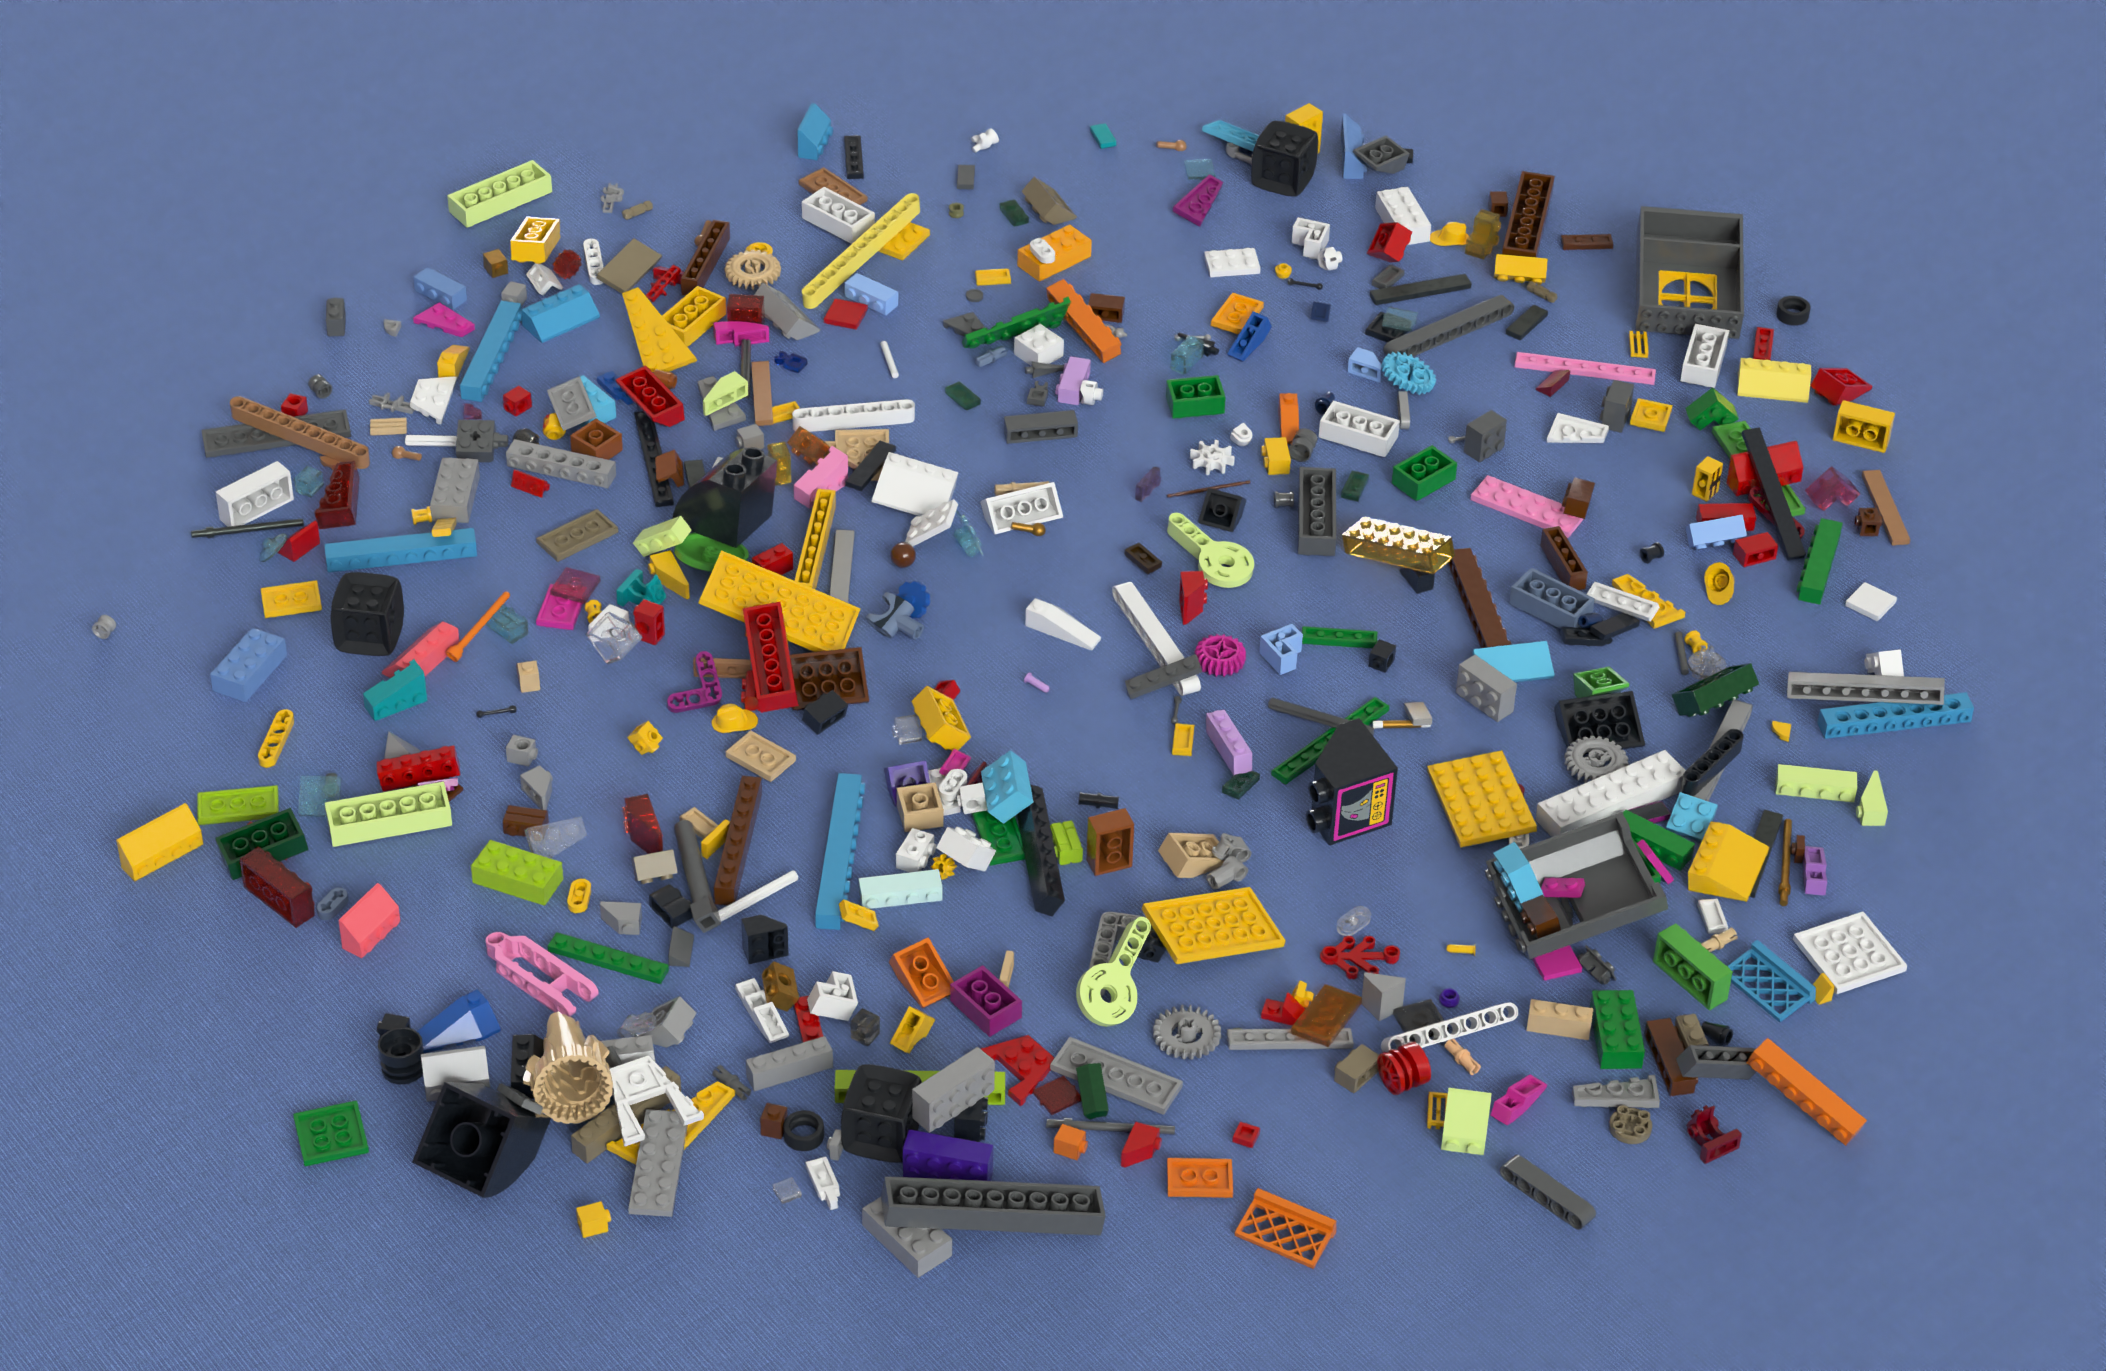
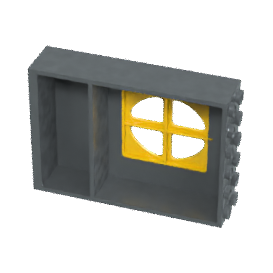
M1641 206L1636 245L1635 331L1692 335L1695 324L1729 330L1728 338L1739 339L1744 317L1743 214ZM1674 280L1684 281V295L1662 293V290L1668 283ZM1690 282H1700L1709 289L1713 297L1691 295ZM1662 301H1681L1684 303V307L1665 306L1662 304ZM1690 303L1712 304L1713 307L1712 309L1690 308Z

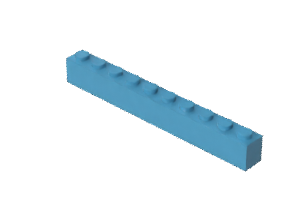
M838 773L815 914L816 928L840 930L841 922H845L841 916L839 903L843 899L848 901V895H846V893L850 892V881H848V878L852 879L853 867L850 864H854L855 852H852V850H856L857 838H855V836L859 835V824L857 822L861 821V810L859 808H863V797L861 795H865V783H862V775Z

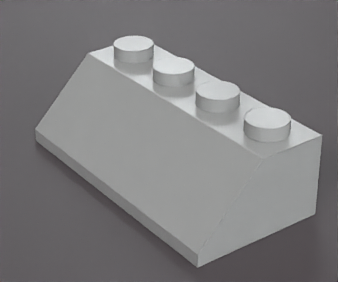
M765 283L761 284L751 298L756 303L755 307L761 312L764 311V316L770 321L773 320L772 324L779 330L782 329L781 333L788 339L792 337L800 340L821 330L784 293Z

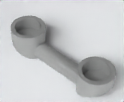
M1233 143L1226 144V153L1230 157L1252 165V157L1240 153L1238 145Z

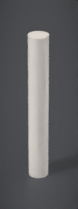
M882 341L880 345L893 378H897L899 374L886 341Z

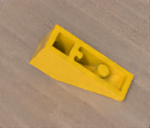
M451 345L444 350L437 362L438 377L455 376L458 378L470 347Z
M669 550L650 555L649 573L657 574L662 585L681 597L690 599L689 583L672 551Z

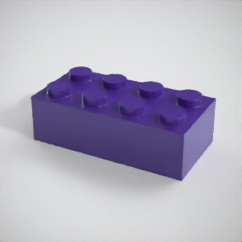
M909 1129L903 1146V1177L991 1181L994 1145Z

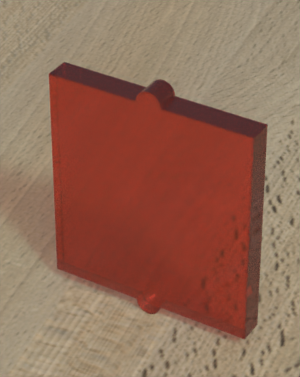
M1065 1076L1033 1090V1094L1040 1101V1105L1044 1106L1051 1115L1081 1102V1095L1075 1089V1085H1071Z

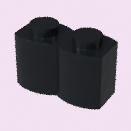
M668 884L649 895L650 907L671 928L677 927L693 918L690 906L692 904L691 901L682 897L677 888Z

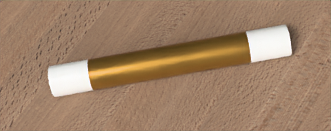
M1410 720L1372 721L1374 729L1431 727V725L1413 726Z

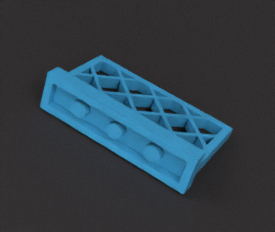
M1758 940L1751 944L1750 950L1728 965L1732 971L1742 970V976L1732 975L1731 983L1778 1022H1782L1806 1002L1811 1004L1816 999V987ZM1752 957L1757 961V965H1745V961ZM1745 970H1757V976H1745ZM1759 970L1769 971L1772 973V977H1759ZM1744 982H1757V988H1748L1744 985ZM1759 982H1772V989L1759 988ZM1774 982L1784 983L1786 989H1774ZM1759 994H1772V1000H1762ZM1774 994H1786V1001L1774 1000ZM1789 995H1798L1801 999L1789 1001ZM1774 1006H1786V1010L1779 1014L1774 1010Z

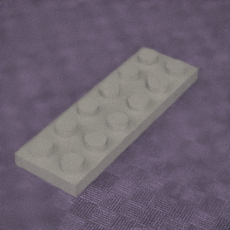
M1072 1037L1068 1038L1050 1065V1070L1078 1081L1077 1067L1101 1063L1104 1086L1107 1093L1163 1115L1183 1087V1081Z
M646 1109L643 1124L645 1139L640 1141L628 1208L629 1214L673 1216L688 1125L684 1126L676 1111Z

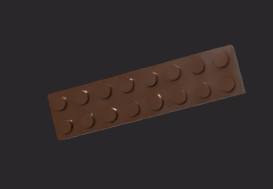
M1522 171L1502 255L1538 257L1553 194L1555 176Z

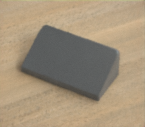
M673 927L669 966L690 967L694 935L678 927Z

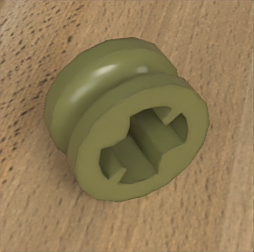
M961 203L949 205V215L952 218H961L964 215V206Z

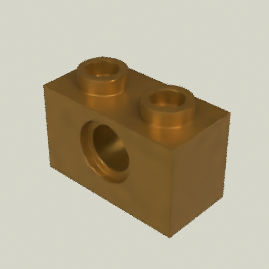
M773 961L762 973L767 1003L773 1002L776 1008L788 1012L799 1000L794 969Z

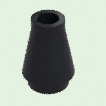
M1703 1022L1701 1028L1705 1035L1719 1045H1728L1733 1037V1030L1729 1026Z

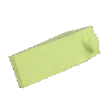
M735 371L721 377L703 400V415L707 416L748 396V381Z
M1873 771L1861 797L1860 805L1856 807V816L1860 818L1861 826H1885L1888 809L1878 771Z

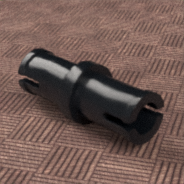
M1080 792L1078 805L1096 806L1099 809L1100 807L1118 809L1119 796Z

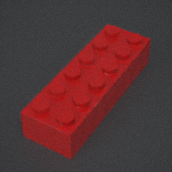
M781 602L743 608L760 713L799 706Z

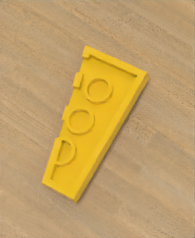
M1626 574L1612 579V586L1615 589L1659 604L1660 608L1651 622L1647 621L1653 629L1685 618V611L1682 609L1677 610L1673 607V603L1668 600L1665 602L1659 598L1658 593L1647 590L1646 585L1631 575Z

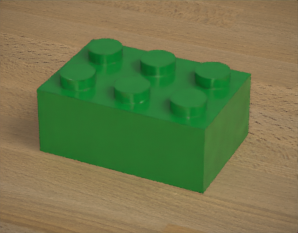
M1219 375L1166 380V400L1172 419L1225 414L1226 396Z
M1431 445L1393 466L1392 484L1415 501H1418L1456 480L1457 462Z

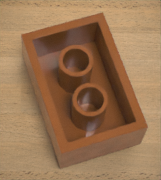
M1126 808L1088 817L1086 860L1093 874L1098 876L1132 867L1134 822Z

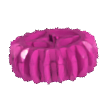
M1217 633L1215 636L1209 635L1208 638H1203L1202 641H1199L1195 649V654H1197L1202 671L1208 672L1209 675L1215 674L1216 677L1218 675L1225 677L1226 674L1232 676L1233 673H1238L1246 661V651L1243 643L1239 642L1238 638L1233 639L1232 635L1229 637L1225 636V634L1219 636Z

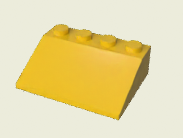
M1711 821L1688 871V890L1747 902L1768 854L1769 846L1729 824Z

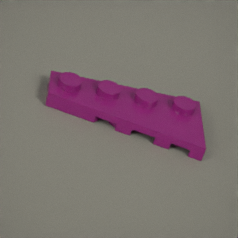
M1209 174L1174 205L1173 212L1200 227L1221 190L1223 182Z

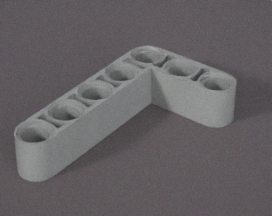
M1105 912L1102 914L1089 969L1098 964L1108 963L1115 950L1116 942L1120 940L1126 926L1138 917L1146 918V916L1117 912ZM1136 925L1137 930L1141 932L1140 927ZM1101 989V996L1105 994L1106 989Z

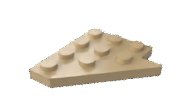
M889 429L835 430V441H820V449L829 454V449L832 446L848 455V466L855 470L879 441L889 443ZM882 468L872 478L871 481L879 480Z

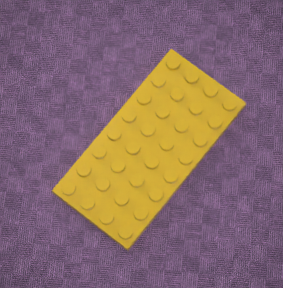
M722 550L698 604L744 623L743 608L781 602L788 641L813 652L845 649L860 612V608Z

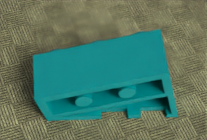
M414 659L409 662L410 665L401 672L397 670L394 672L395 676L386 682L382 680L363 693L365 709L374 721L427 701L425 674Z

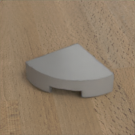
M384 319V330L387 334L396 337L402 327L401 322Z

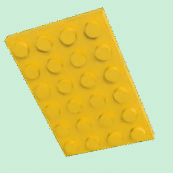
M1502 750L1427 766L1428 775L1460 848L1537 832V825Z
M1251 887L1143 903L1141 909L1175 964L1284 947L1286 942Z

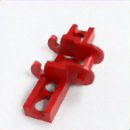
M672 265L663 276L658 275V280L650 284L652 289L645 296L652 302L660 295L666 297L667 293L663 289L668 284L676 286L673 280L680 274L681 269Z

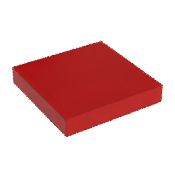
M835 298L824 317V323L857 330L868 310V305Z

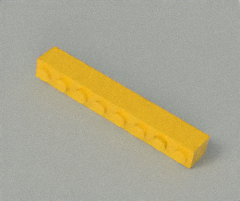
M817 489L795 577L796 582L815 590L836 509V490Z

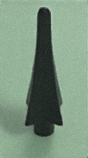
M1178 333L1179 337L1192 344L1207 357L1211 353L1214 355L1219 353V349L1214 347L1215 342Z

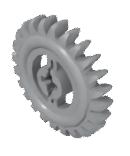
M1590 736L1589 739L1583 737L1582 740L1576 739V742L1570 743L1564 755L1567 771H1571V776L1578 773L1577 780L1584 776V783H1587L1589 779L1594 780L1629 765L1626 752L1621 750L1622 747L1620 745H1615L1616 742L1614 741L1609 742L1608 738L1603 740L1601 736L1597 738ZM1589 752L1588 757L1583 758V755ZM1606 761H1611L1607 766L1604 767Z
M1191 1004L1187 1011L1181 1005L1180 1012L1173 1006L1172 1014L1166 1009L1165 1015L1160 1013L1159 1019L1155 1020L1153 1038L1155 1039V1044L1160 1046V1050H1166L1167 1055L1174 1054V1058L1181 1056V1059L1185 1060L1186 1057H1189L1190 1060H1193L1194 1056L1202 1058V1054L1207 1056L1209 1051L1215 1050V1046L1219 1045V1040L1221 1039V1026L1218 1025L1217 1019L1214 1020L1213 1014L1208 1016L1207 1009L1200 1014L1199 1006L1195 1012L1192 1011ZM1178 1027V1033L1173 1036L1172 1031ZM1201 1032V1038L1198 1041L1194 1042L1196 1040V1034Z

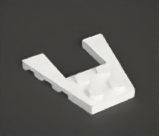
M649 1055L610 1068L613 1081V1096L624 1146L645 1139V1134L630 1108L632 1104L666 1093L684 1126L704 1118V1113L698 1111L693 1105L694 1102L679 1091V1087L666 1077V1073Z

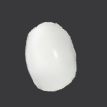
M1243 422L1233 429L1230 440L1238 446H1246L1250 443L1253 435Z

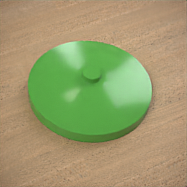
M689 533L681 544L674 547V554L680 561L691 567L712 572L721 550L748 561L749 556L748 550L742 544L734 548L697 533Z

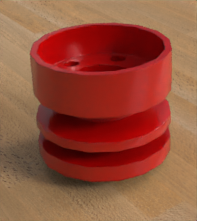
M1408 1042L1399 1046L1397 1050L1391 1049L1378 1056L1377 1066L1380 1078L1384 1086L1393 1095L1402 1094L1404 1091H1409L1412 1087H1419L1431 1080V1067L1424 1050L1416 1042Z

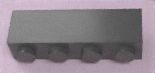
M1074 410L1004 416V434L1007 444L1078 437V421Z
M1689 1045L1676 1058L1683 1077L1749 1080L1757 1072L1746 1063L1756 1048Z

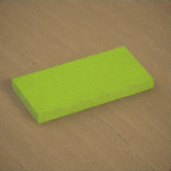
M278 785L197 793L198 825L260 820L279 812Z

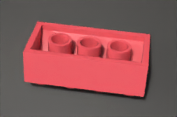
M444 621L429 628L382 671V674L392 678L395 676L394 672L397 670L401 672L414 659L426 676L447 657L445 652L448 648L459 643L458 628Z

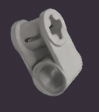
M1225 833L1221 835V840L1217 846H1214L1211 850L1221 860H1225L1229 856H1235L1243 863L1251 857V851L1241 837Z

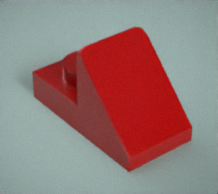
M1287 992L1284 1002L1266 998L1261 1019L1301 1028L1306 1015V1009Z

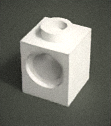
M983 783L959 787L960 795H957L958 806H963L964 814L987 810Z

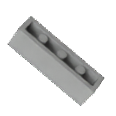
M823 1036L746 1060V1077L755 1092L833 1068V1050L826 1037Z

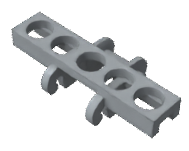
M609 183L607 190L606 187L603 188V192L607 194L606 199H604V195L601 196V201L604 202L603 213H612L614 203L623 200L624 190L618 188V183L615 185Z
M387 392L383 397L373 395L372 399L369 400L370 405L378 406L381 410L387 408L391 409V412L396 410L413 414L415 411L410 407V403L404 402V396L402 395L397 400L390 401V393Z

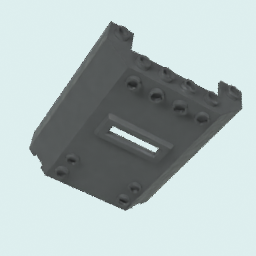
M1622 812L1520 849L1530 863L1540 888L1545 878H1584L1585 881L1581 898H1568L1580 921L1577 924H1571L1558 897H1545L1558 916L1561 931L1537 939L1535 934H1530L1527 923H1523L1514 901H1511L1508 896V888L1504 886L1500 878L1502 872L1499 873L1494 865V862L1497 861L1496 858L1486 861L1487 870L1484 871L1488 882H1492L1496 897H1494L1498 909L1502 908L1503 910L1501 914L1504 922H1509L1510 924L1508 929L1511 936L1516 937L1515 944L1518 951H1522L1527 959L1538 957L1668 909L1666 895L1660 883H1655L1632 840L1630 826Z

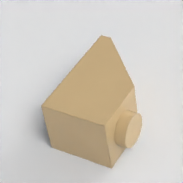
M537 662L517 663L516 669L521 693L540 690Z

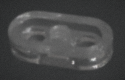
M1364 906L1354 907L1337 920L1336 929L1338 933L1343 936L1354 935L1370 923L1371 911Z

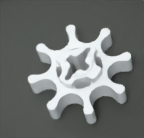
M1215 440V443L1211 444V446H1207L1203 441H1200L1199 450H1190V459H1193V469L1205 467L1206 475L1210 474V470L1218 469L1224 474L1226 465H1234L1235 457L1231 456L1232 447L1219 448V440Z

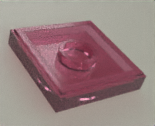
M566 567L550 589V594L585 604L601 579L599 575Z

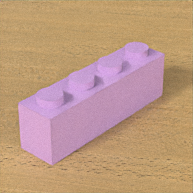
M1217 710L1206 713V733L1232 774L1238 775L1252 772V751L1226 711Z

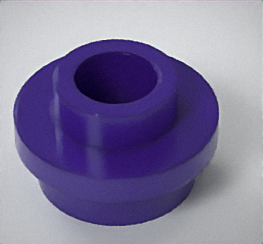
M1447 988L1440 993L1439 1002L1441 1005L1451 1008L1459 1004L1460 997L1456 990Z

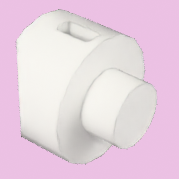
M1333 247L1324 248L1317 254L1319 266L1327 271L1337 269L1338 263L1342 262L1341 252H1336Z
M1083 380L1080 388L1083 395L1081 404L1094 405L1095 400L1101 401L1103 389L1098 388L1097 382Z

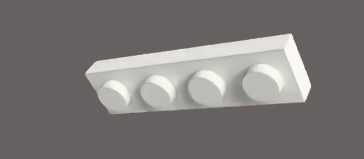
M1594 582L1587 592V595L1595 598L1594 603L1651 622L1660 608L1656 602Z

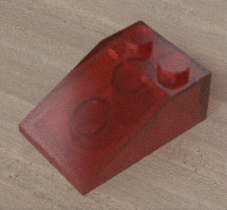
M648 794L624 798L625 807H622L623 817L626 819V821H623L624 832L629 833L631 841L647 854L663 851L662 832Z

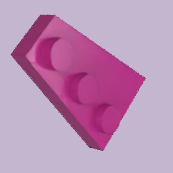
M440 302L413 317L415 324L424 323L432 329L438 327L443 329L445 333L463 337L475 330V325Z

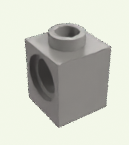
M513 735L506 746L507 762L529 767L533 759L535 760L538 755L535 739Z

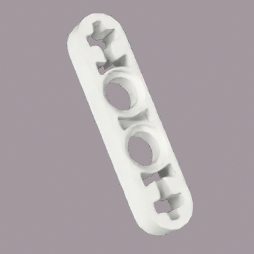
M587 239L584 241L583 247L589 281L594 285H600L603 282L595 276L604 268L599 242L596 239Z

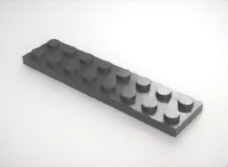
M346 409L294 417L342 437H351ZM247 424L202 430L206 458L297 445Z

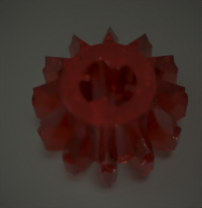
M564 249L555 258L553 270L561 278L570 279L572 275L575 276L576 272L579 271V267L582 265L581 258L573 250Z

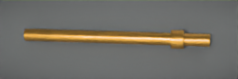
M1791 819L1784 820L1781 883L1778 887L1781 906L1788 904V895H1790L1791 891L1789 884Z

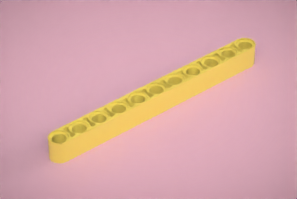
M914 193L904 196L802 289L803 306L807 309L816 308L920 213L919 196Z

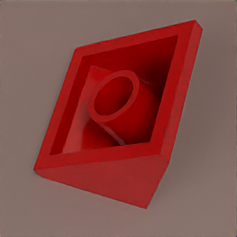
M315 520L299 529L274 547V551L295 562L320 544L318 523Z

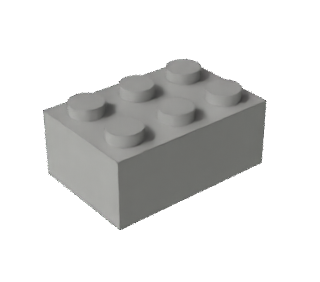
M1473 655L1459 664L1456 693L1460 697L1470 702L1474 707H1477L1496 722L1513 713L1517 683L1477 655Z

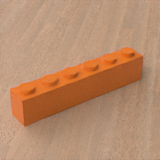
M1062 279L1046 288L1047 299L1050 303L1054 302L1055 305L1063 302V298L1069 296L1071 303L1064 319L1103 363L1121 354V341L1119 338L1115 337L1110 328L1103 324L1101 318L1093 313L1091 306L1086 305L1082 296L1074 291L1070 283L1068 284Z
M1769 1038L1753 1051L1746 1062L1753 1070L1762 1075L1770 1084L1774 1085L1845 1146L1858 1134L1867 1121Z

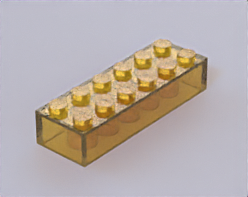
M1370 517L1361 518L1342 534L1346 554L1434 574L1455 556L1451 536Z

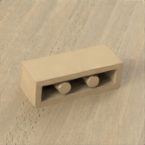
M1531 999L1526 1031L1589 1040L1593 1008Z

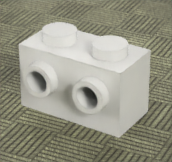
M912 828L896 853V868L907 872H919L922 868H925L928 858L936 850L934 835Z

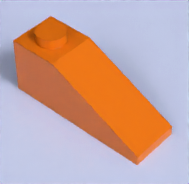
M1279 393L1278 414L1281 437H1286L1287 444H1291L1296 432L1299 430L1297 394Z

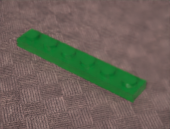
M558 932L555 933L548 944V952L660 985L669 972L668 964Z

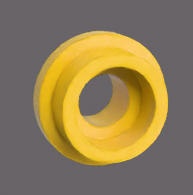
M1281 263L1275 267V273L1277 277L1285 279L1292 273V268L1286 263Z

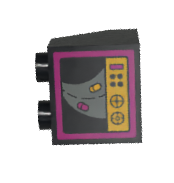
M1360 718L1337 726L1315 763L1314 781L1308 785L1309 794L1312 799V808L1306 812L1308 827L1314 834L1319 832L1329 846L1392 825L1398 767Z

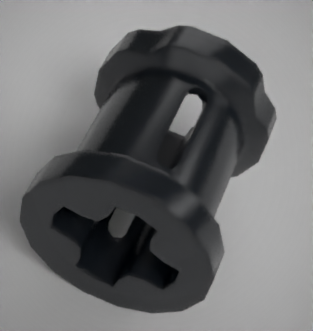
M1655 542L1648 548H1641L1640 557L1642 561L1648 564L1655 558L1664 557L1663 546L1659 542Z

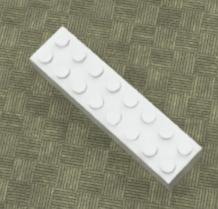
M1663 750L1539 802L1535 820L1551 837L1620 812L1623 813L1625 810L1657 803L1682 792L1681 784L1683 773L1686 770L1666 750Z

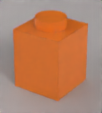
M1065 1124L1061 1125L1054 1138V1153L1074 1160H1078L1081 1153L1084 1154L1088 1147L1086 1131Z

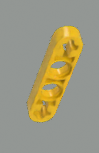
M283 709L275 715L258 753L260 766L269 768L276 764L294 725V715L291 710ZM278 730H283V731H284V732H282V733H274L275 731H278ZM272 743H277V744H278L277 746H274V747L268 746V745H270V744H272Z

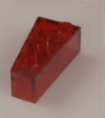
M355 461L336 464L330 477L331 482L326 486L325 495L320 499V506L314 513L319 530L356 525L360 476Z

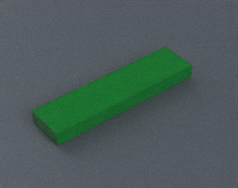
M1302 626V644L1373 649L1377 643L1378 631Z

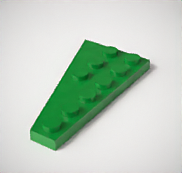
M1069 296L1065 297L1063 302L1056 305L1054 302L1049 303L1043 310L1036 308L1011 318L1012 321L1008 323L998 322L989 330L988 328H982L966 334L962 341L963 347L976 348L980 344H992L1001 339L1008 340L1038 324H1042L1046 328H1057L1060 326L1070 306Z

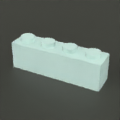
M939 869L859 878L861 906L873 909L942 901V882Z

